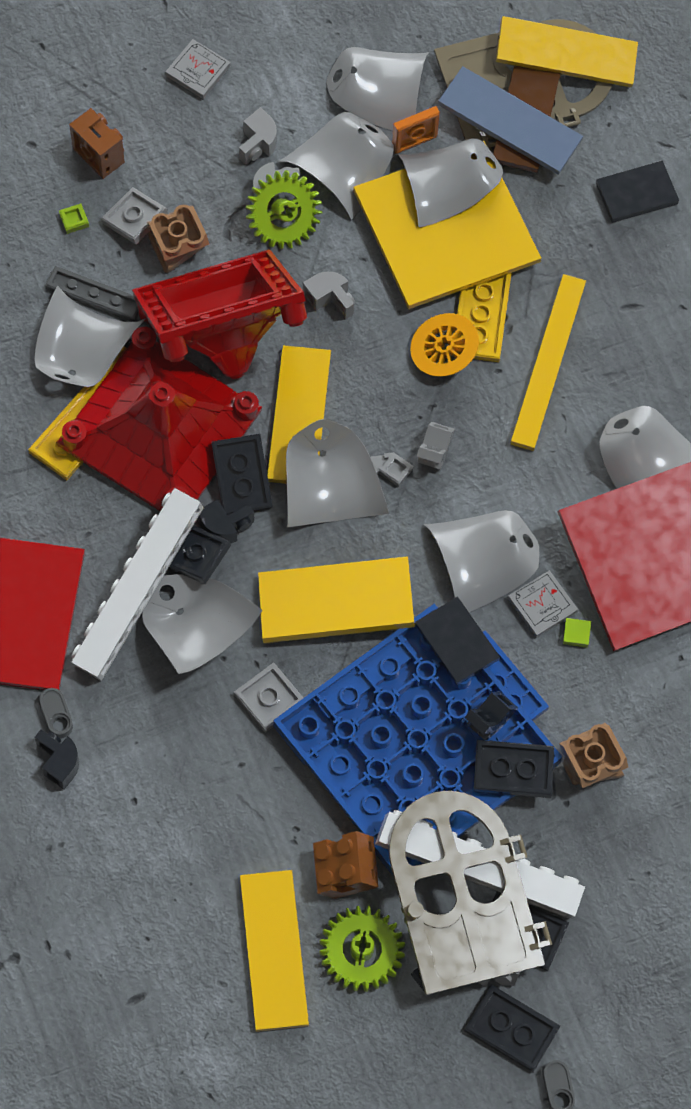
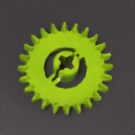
M288 170L283 172L282 177L279 171H275L274 178L267 174L266 182L258 180L259 189L252 187L255 195L247 197L252 202V204L245 207L251 210V213L246 215V219L253 220L249 224V228H257L254 236L258 237L262 234L261 243H266L269 239V246L271 248L275 246L276 242L279 249L284 248L285 242L290 249L293 248V241L298 245H302L300 237L302 236L309 240L307 231L316 232L311 224L320 223L314 215L322 214V211L315 209V206L322 204V202L313 199L319 195V192H310L314 184L308 183L304 185L307 177L303 176L298 180L299 174L297 172H294L291 177ZM287 192L295 197L292 200L277 199L272 204L271 211L267 212L268 203L276 194ZM284 206L288 207V209L285 210L286 215L281 213L284 211ZM296 218L292 224L285 227H278L271 222L275 219L290 222Z
M357 906L355 914H352L349 908H346L345 918L337 913L336 919L338 923L329 920L328 925L331 931L326 929L322 931L323 935L328 939H320L319 941L320 945L326 947L319 951V955L327 957L322 960L321 964L323 966H331L327 970V975L336 973L334 982L337 983L343 979L344 988H347L352 983L354 991H357L359 986L362 985L364 991L368 992L369 984H372L375 989H379L378 981L388 984L387 975L396 977V972L393 968L402 967V963L396 959L405 957V953L398 951L405 947V942H397L403 933H394L398 925L397 922L388 925L390 915L380 919V909L374 915H371L370 906L367 907L365 913H362L360 907ZM360 931V934L352 939L350 954L356 960L354 966L346 960L343 954V944L350 934ZM363 933H366L364 942L366 948L362 953L361 965H358L360 958L359 946L362 943ZM369 933H372L381 944V955L373 965L364 967V963L374 953V941L369 936Z

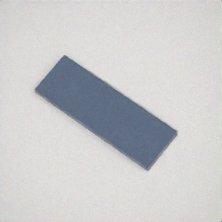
M463 66L438 101L440 107L557 175L560 174L583 139L581 134Z

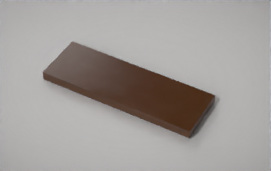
M514 65L508 93L551 117L560 73ZM496 141L493 155L501 165L535 173L538 172L539 164L501 141Z

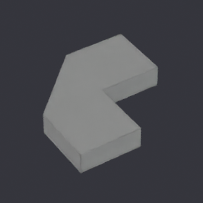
M394 452L384 453V455L371 456L377 475L380 474L397 487L403 483L414 467Z

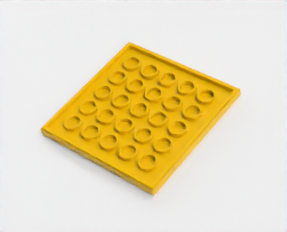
M475 153L471 155V159H477ZM485 157L487 164L491 168L496 169L495 163L490 158ZM406 169L359 184L353 188L408 309L541 262V256L503 178H501L495 188L473 206L450 218L424 227H418L415 199Z

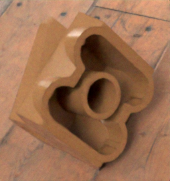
M179 205L175 208L174 212L156 214L151 221L147 222L150 229L148 234L149 240L165 273L172 271L209 245L207 234L194 207L191 205Z
M606 723L595 725L590 730L579 735H572L568 740L559 743L564 756L563 767L573 785L579 784L582 788H585L598 781L621 778L624 776L622 770L629 768L624 752L610 726Z

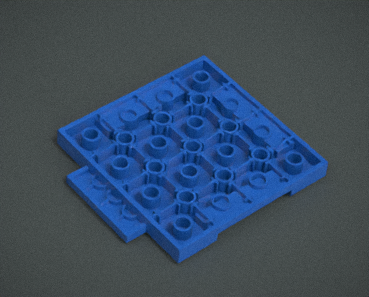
M435 603L414 618V623L437 609L438 607ZM416 626L401 628L273 720V727L300 761L309 767L361 833L374 837L375 854L392 876L389 850L375 845L384 817L388 812L393 813L394 810L404 812L408 806L419 798L440 791H457L469 794L486 803L494 811L515 796L473 792L477 740L484 739L466 724L468 720L464 717L471 709L479 708L491 692L500 691L518 709L506 724L487 741L553 746L533 722L549 709L548 704L486 631H483V633L500 656V660L459 685L455 684ZM555 747L553 769L561 763L563 758ZM456 811L449 817L451 829L458 834L457 838L480 822L473 815L464 811ZM423 819L424 821L433 824L432 828L437 830L436 825L433 821L429 819ZM406 856L407 862L412 866L425 864Z

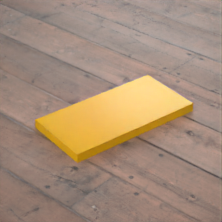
M408 556L258 572L263 643L415 627Z

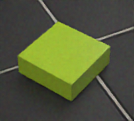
M81 203L59 210V215L67 234L89 227V222Z
M566 618L563 644L588 648L591 621Z

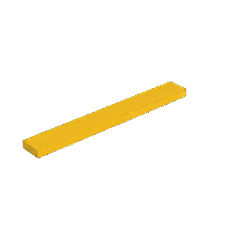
M565 274L562 276L510 445L531 451L535 449L586 280Z

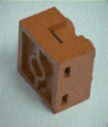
M90 108L69 124L72 148L104 179L125 163L123 136L116 128L110 129L107 126L108 122L101 113L97 114Z
M354 831L342 835V839L337 842L326 839L313 843L317 894L337 899L379 887L373 836Z

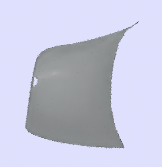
M359 47L347 48L341 52L328 75L326 83L329 94L333 101L346 111L371 124L393 131V123L416 114L422 69L426 56L430 52L394 53ZM352 67L357 69L356 73L351 74ZM342 69V77L338 82L334 83V74Z
M343 112L331 119L300 147L277 162L295 164L312 174L335 194L352 220L361 209L353 191L354 186L384 175L392 158L393 144L377 126L350 112ZM365 125L371 126L378 133L372 132ZM360 128L366 133L359 134L358 129Z
M468 139L454 145L425 152L397 154L402 159L410 180L417 210L418 227H424L445 220L473 206L499 184L503 174L502 166L486 144L479 139ZM475 153L477 159H471V155ZM485 157L490 158L495 163L496 169L491 168L487 164Z
M57 286L46 309L37 337L35 366L52 379L84 387L94 386L105 376L123 346L132 336L134 330L146 319L138 322H123L105 317L80 306ZM70 370H75L76 375L73 376L68 372ZM55 375H62L68 377L69 379H61L56 377Z
M649 406L636 407L612 417L606 424L600 438L601 455L607 472L617 489L691 462V443L662 414ZM621 419L629 421L621 429L614 428L615 423ZM636 428L640 431L638 435L632 434Z
M320 419L292 437L286 452L287 527L389 514L384 493L371 457L362 441L351 429L331 420ZM321 427H325L330 431L329 436L324 440H318L314 436L315 431ZM318 451H326V455L321 457L318 455Z
M497 511L455 521L424 524L433 534L443 555L453 586L454 596L459 597L468 612L485 606L515 590L538 569V541L521 517L513 511ZM523 534L530 537L533 544L532 548L525 544ZM514 535L516 543L510 542L511 536Z
M182 574L163 576L144 608L142 618L149 633L168 657L177 673L180 674L190 672L204 665L226 650L252 626L261 614L262 609L239 592L217 580L209 578L207 583L203 584ZM170 585L173 587L174 596L171 600L165 601L161 599L159 591L162 586ZM183 608V614L177 615L176 612Z

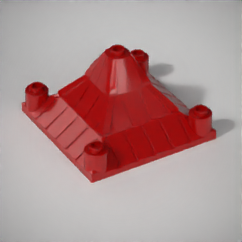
M270 249L132 289L141 320L146 319L144 321L151 324L159 337L164 359L170 360V362L183 360L184 356L188 353V345L209 356L223 374L232 379L240 378L248 371L257 350L258 342L277 321L276 317L282 315L283 323L289 324L290 327L302 325L303 321L307 318L304 305L306 300L303 290Z
M139 327L132 334V343L75 420L64 424L62 436L57 441V446L161 511L164 497L167 493H172L174 488L196 500L200 498L216 475L211 441L244 436L262 411V406L259 405V400L254 393L250 391L237 393L185 359L179 362H170V360L164 359L161 345L156 341L155 332L148 327Z

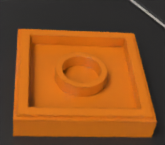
M437 106L393 123L392 144L395 154L437 137L440 115Z

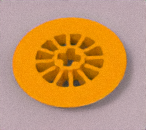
M454 313L439 314L426 320L416 330L411 341V357L415 365L424 373L440 377L449 376L461 371L473 360L478 350L479 336L474 324L466 317ZM445 343H448L449 345L446 347V350H443L442 347H444ZM451 356H454L456 359L452 361Z

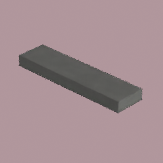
M57 266L54 267L45 285L46 290L52 292L58 286L69 298L131 322H135L139 314L133 295Z

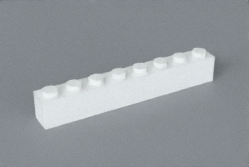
M176 488L173 489L172 493H167L164 497L162 510L159 515L155 514L151 519L149 532L146 537L142 536L138 541L136 554L125 563L123 576L112 585L110 598L107 602L104 601L100 605L97 612L99 615L95 623H90L84 634L86 636L82 645H77L71 657L73 660L71 663L100 681L103 680L203 510L200 501Z
M394 810L393 813L388 812L385 815L375 845L389 850L393 827L403 812ZM424 820L415 823L406 842L405 854L407 857L425 864L443 858L437 830L432 828L433 824ZM452 831L459 853L467 854L486 849L481 847V842L467 838L466 841L457 838L458 834ZM526 859L516 861L529 904L569 919L575 917L585 886L578 884L579 880L570 876H564V878L554 875L555 871L547 867L540 866L539 869L530 866L531 862ZM489 862L464 870L465 879L495 891L503 892L504 878L501 868L497 863Z

